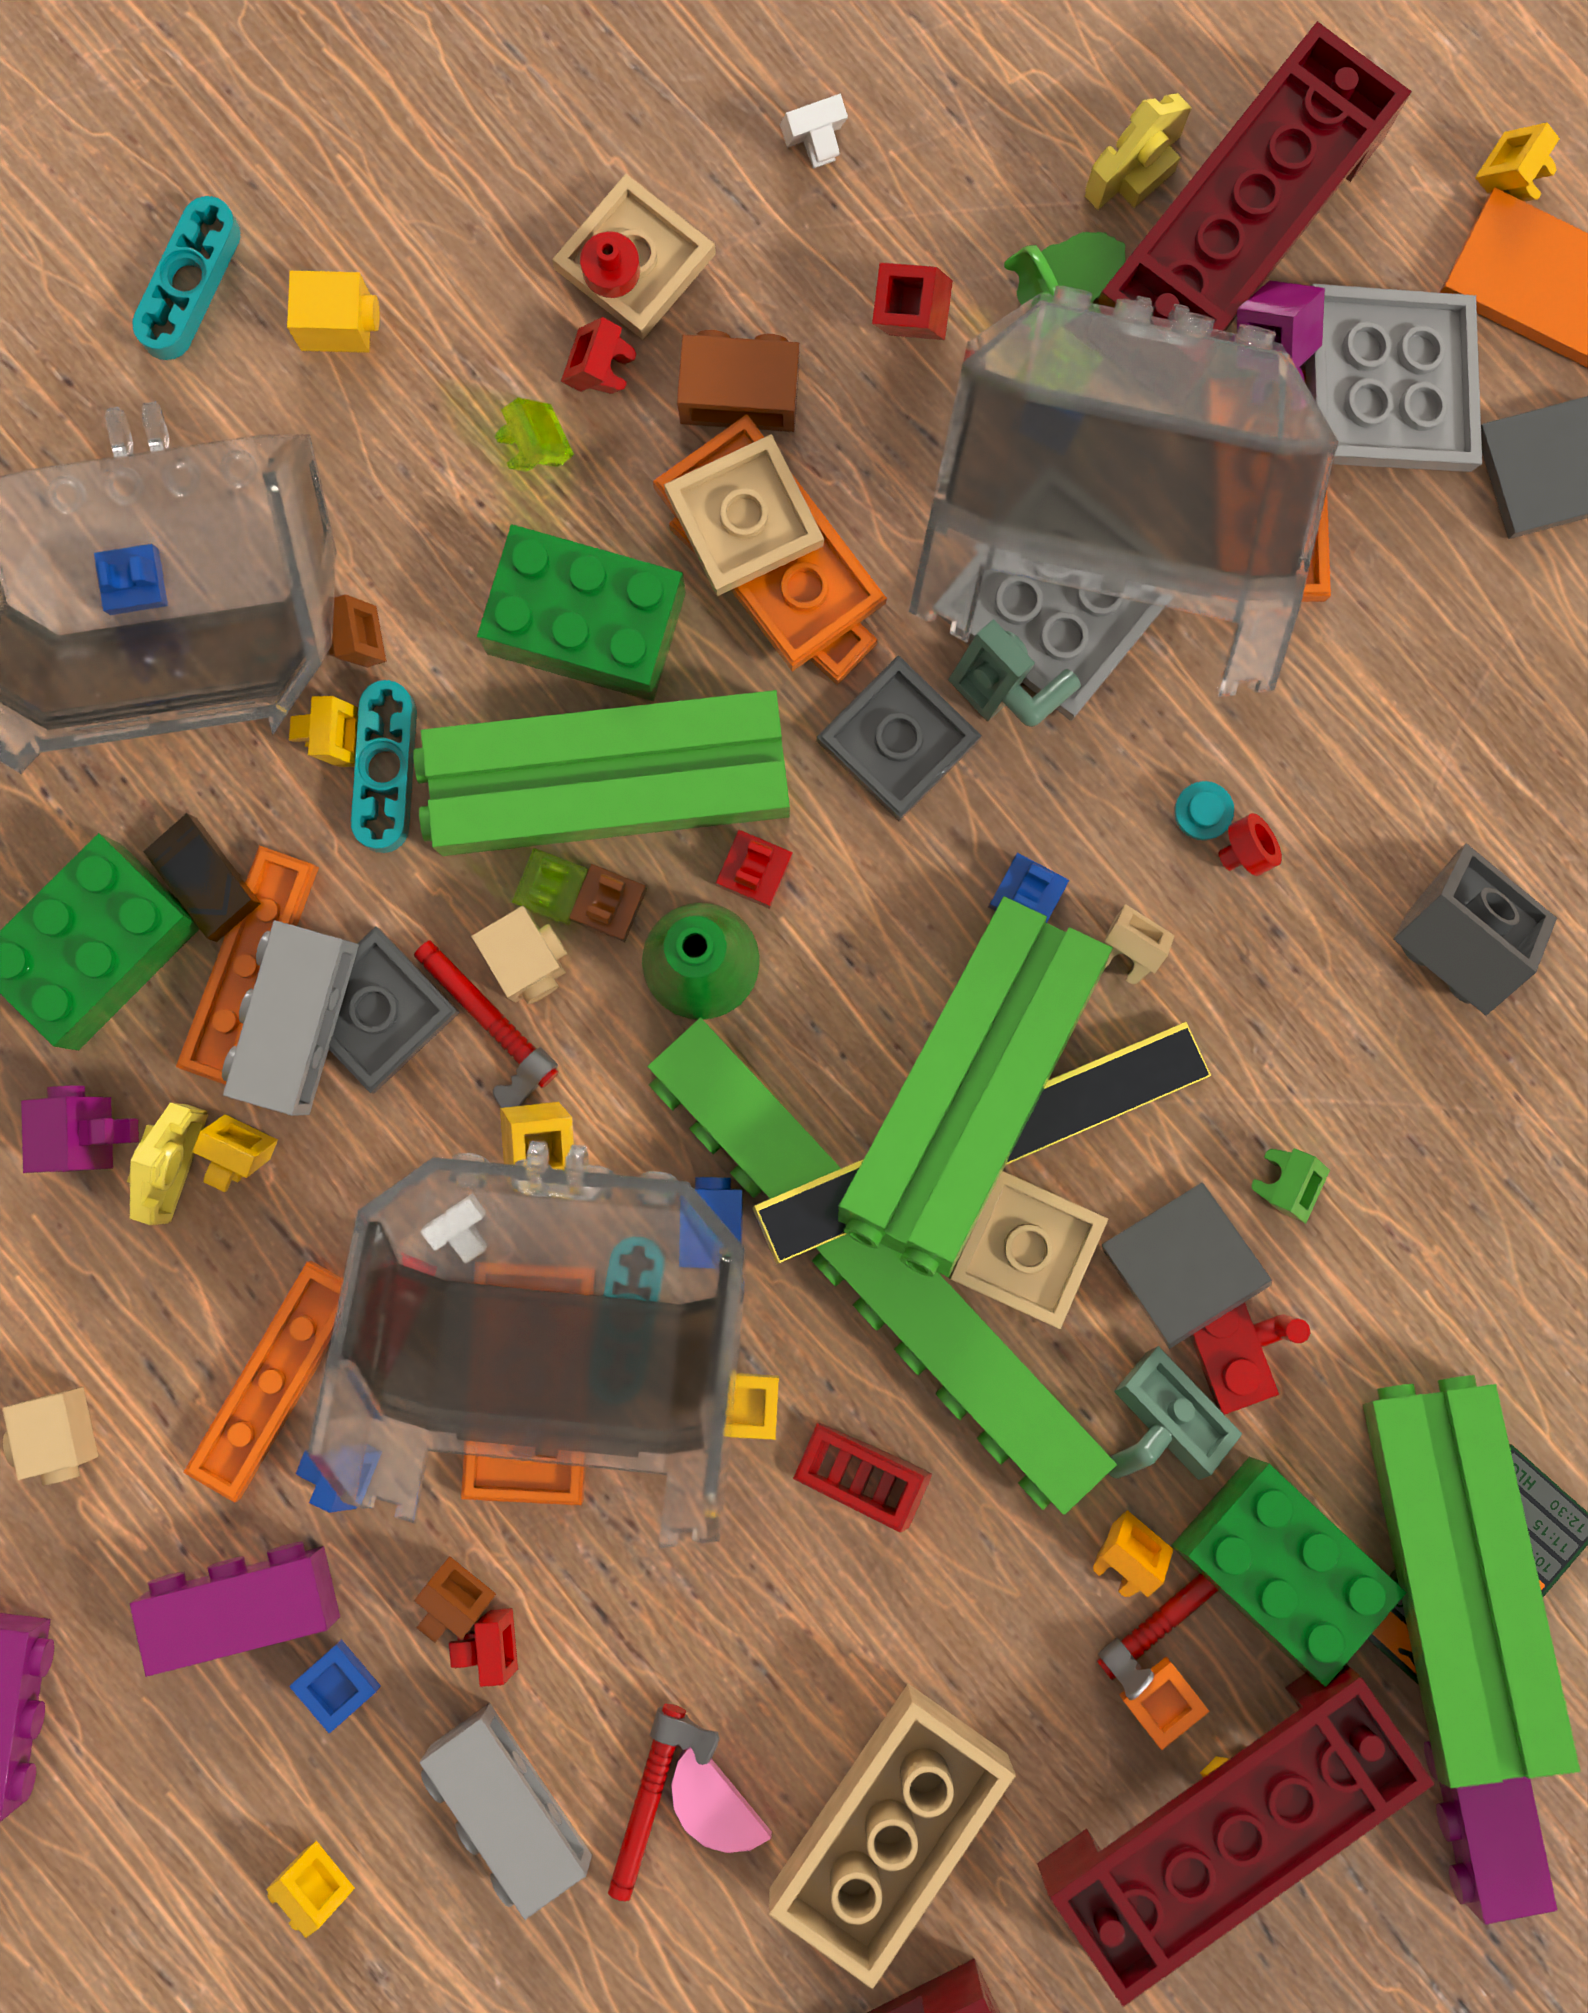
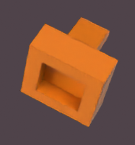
M1167 1656L1150 1668L1154 1673V1679L1136 1699L1129 1700L1125 1690L1119 1694L1161 1750L1210 1712Z

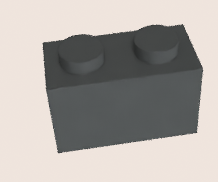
M1466 843L1457 851L1406 913L1394 940L1401 945L1404 953L1410 960L1418 965L1426 966L1446 982L1456 998L1464 1003L1472 1004L1487 1016L1537 972L1557 917Z

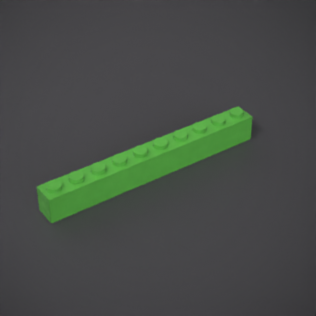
M701 1017L647 1066L656 1076L649 1084L651 1089L672 1111L682 1104L697 1121L689 1128L691 1132L713 1155L722 1147L738 1165L730 1171V1174L753 1198L763 1191L771 1199L841 1169ZM847 1234L816 1247L820 1253L811 1261L835 1287L844 1279L861 1296L852 1304L876 1331L885 1323L901 1339V1342L894 1348L896 1353L918 1376L927 1368L940 1381L943 1386L935 1393L936 1396L959 1420L969 1413L978 1422L984 1431L976 1439L1000 1465L1008 1458H1011L1026 1474L1018 1484L1042 1510L1052 1502L1065 1515L1117 1465L937 1271L933 1277L920 1274L901 1262V1253L879 1243L877 1248L865 1246Z

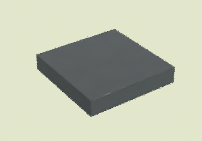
M1588 396L1481 425L1482 455L1508 539L1588 518Z
M898 655L817 736L816 741L882 806L900 821L980 741L982 735Z
M377 926L358 943L359 947L334 1033L329 1043V1050L373 1094L460 1013Z
M1203 1182L1102 1244L1104 1253L1169 1349L1272 1286V1279Z

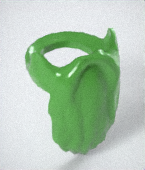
M1081 232L1060 244L1050 245L1042 251L1036 245L1025 246L1004 262V267L1006 270H1011L1018 274L1017 298L1023 311L1027 316L1040 320L1042 323L1037 331L1039 333H1046L1062 326L1069 317L1084 311L1100 297L1102 290L1126 262V245L1124 242L1117 241L1115 237L1108 236L1104 232Z

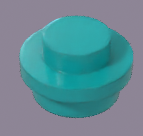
M1200 781L1189 785L1180 793L1175 802L1174 816L1177 825L1187 836L1201 841L1212 840L1222 835L1231 825L1234 818V804L1230 794L1222 786L1209 781Z

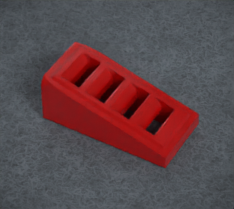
M817 1423L793 1479L901 1533L910 1527L932 1477V1473L824 1424ZM830 1445L839 1448L840 1451L828 1478L819 1475L818 1472ZM852 1456L862 1459L850 1488L841 1485V1481ZM876 1466L884 1470V1473L873 1498L863 1493ZM898 1477L906 1481V1485L896 1508L886 1505V1502Z

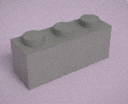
M276 920L273 921L271 931H266L258 944L256 963L260 966L254 989H249L241 1002L239 1021L243 1023L237 1047L233 1046L229 1050L223 1064L222 1079L227 1081L223 1096L291 1116L310 1115L329 1050V1043L334 1033L359 944Z
M490 1703L429 1746L419 1762L424 1769L421 1771L422 1781L435 1801L438 1803L445 1801L458 1820L456 1822V1831L461 1842L471 1854H481L493 1872L490 1875L492 1886L497 1896L507 1907L515 1905L523 1919L526 1920L587 1876L592 1858L591 1852Z

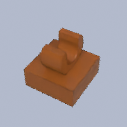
M346 594L325 600L328 621L309 627L313 650L320 651L328 648L330 656H335V658L366 668L386 662L377 606Z
M591 864L569 919L626 942L647 887Z
M449 1556L414 1600L428 1612L416 1628L434 1643H436L447 1628L462 1640L496 1593Z

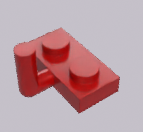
M1244 1302L1191 1335L1190 1338L1216 1407L1226 1415L1279 1395L1262 1347L1283 1339L1293 1343H1303L1310 1336V1327L1306 1321L1284 1314L1253 1324Z

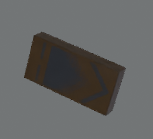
M188 813L143 851L207 939L218 942L261 904L200 821Z

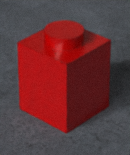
M880 262L872 324L890 336L945 340L953 280L938 267Z

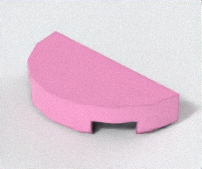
M692 1748L682 1751L677 1761L671 1787L674 1811L684 1830L704 1847L724 1853L750 1851L772 1839V1831L712 1758L708 1764L700 1765L696 1761Z

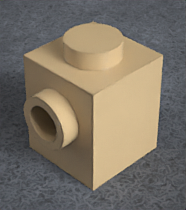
M524 906L519 907L471 936L507 998L515 1003L524 998L527 1004H532L546 997L559 987L555 979L566 973L558 959L566 955L567 952L549 923L539 928L532 914Z
M84 1387L23 1401L2 1408L7 1428L3 1437L4 1454L9 1465L15 1467L17 1480L40 1475L42 1486L62 1482L80 1476L78 1465L98 1457Z

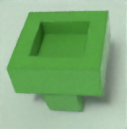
M1293 1148L1292 1152L1269 1149L1264 1158L1273 1165L1281 1167V1177L1273 1184H1266L1254 1179L1251 1187L1281 1213L1306 1224L1330 1169L1317 1157Z

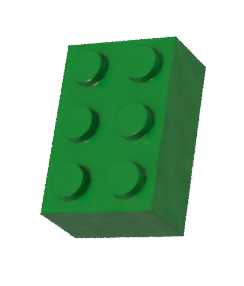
M511 524L477 638L487 655L654 702L686 594L683 572Z
M98 833L0 930V994L53 1047L79 1051L199 930V927L180 901L122 844Z
M1250 1456L1171 1545L1175 1551L1205 1577L1304 1673L1325 1687L1406 1594L1391 1577L1270 1463Z

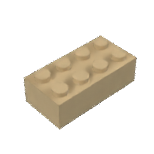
M907 1684L770 1886L769 1915L873 1989L1015 1778L1016 1774L1008 1754L913 1686Z

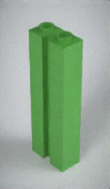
M776 690L422 729V748H414L413 751L417 781L419 784L428 783L430 800H428V806H420L419 808L422 837L424 842L432 841V847L441 856L790 817Z
M1003 896L839 1205L838 1221L846 1224L844 1232L849 1237L871 1248H877L879 1243L901 1253L900 1260L907 1267L929 1277H933L937 1271L949 1278L1105 969L1113 947L1069 927L1067 932L1046 923L1047 916Z
M1475 1375L1438 1380L1440 1392L1416 1395L1414 1384L1377 1389L1379 1400L1363 1404L1398 1584L1406 1592L1402 1598V1604L1438 1781L1450 1788L1498 1783L1503 1782V1779L1519 1777L1530 1779L1581 1772L1496 1384L1477 1386Z

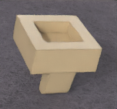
M1124 904L1113 920L1105 938V944L1113 947L1105 968L1111 963L1113 957L1125 954L1134 963L1126 981L1130 984H1137L1150 971L1154 974L1168 956L1175 935Z

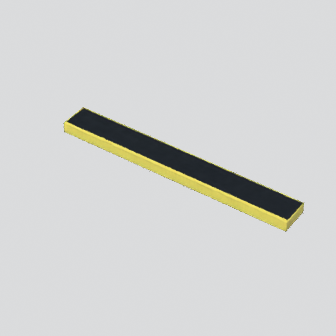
M1187 1022L1048 1080L1006 1165L1210 1077L1211 1074ZM863 1160L753 1207L776 1264L846 1235L844 1232L846 1224L838 1221L839 1205Z

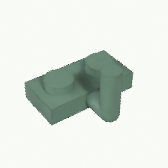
M994 619L975 635L948 679L987 722L1006 705L1024 725L1029 727L1041 723L1081 686L1078 677L1072 671L1065 669L1032 698L1020 684L1035 662L1028 656V651L1020 638L1010 631H1005Z
M1157 1346L1144 1354L1114 1391L1149 1430L1138 1444L1110 1456L1117 1465L1108 1474L1113 1478L1119 1479L1151 1466L1157 1461L1164 1450L1168 1448L1200 1480L1212 1475L1241 1437L1242 1433L1168 1355Z

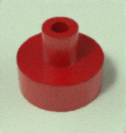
M602 232L590 238L584 245L580 256L581 269L587 286L594 293L606 298H617L629 293L636 286L640 277V262L638 251L628 237L618 232Z
M1251 813L1228 827L1231 845L1221 849L1218 853L1221 863L1228 871L1243 865L1250 874L1260 876L1281 864L1282 854L1278 841L1271 828L1259 815Z

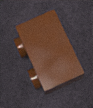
M703 330L698 332L697 335L682 334L677 397L680 424L728 428L747 414L759 430L795 432L799 378V342H789L785 337L776 334H761L754 339L731 338L727 333L718 330Z

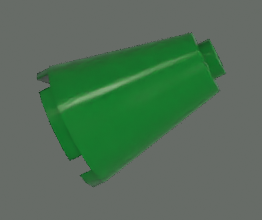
M711 903L683 905L664 915L650 931L642 955L643 974L652 995L662 1006L675 1015L698 1020L700 1017L703 1020L720 1017L739 1007L754 988L760 966L757 942L747 924L734 912ZM694 946H707L706 952L701 957L691 958L686 955L688 950Z

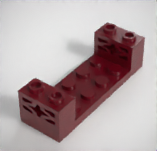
M1317 21L1102 290L1087 331L1179 400L1213 357L1228 327L1237 317V309L1257 292L1346 179L1349 182L1353 180L1387 136L1412 91Z
M1347 1664L1344 1665L1326 1687L1306 1673L1285 1687L1298 1706V1711L1102 1850L1086 1828L1037 1863L1050 1900L1122 2007L1435 1785L1362 1677Z

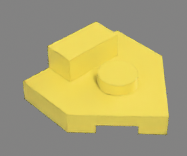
M1178 93L1165 95L1160 102L1155 98L1143 100L1130 116L1131 124L1117 141L1116 147L1119 150L1116 152L1112 146L1106 147L1093 164L1085 189V197L1097 210L1118 192L1135 208L1176 171L1181 157L1170 146L1181 137L1192 108Z
M170 1103L155 1125H146L141 1142L130 1161V1173L127 1182L130 1183L129 1219L148 1225L168 1224V1222H171L195 1154L192 1151L208 1117L206 1110L186 1104Z

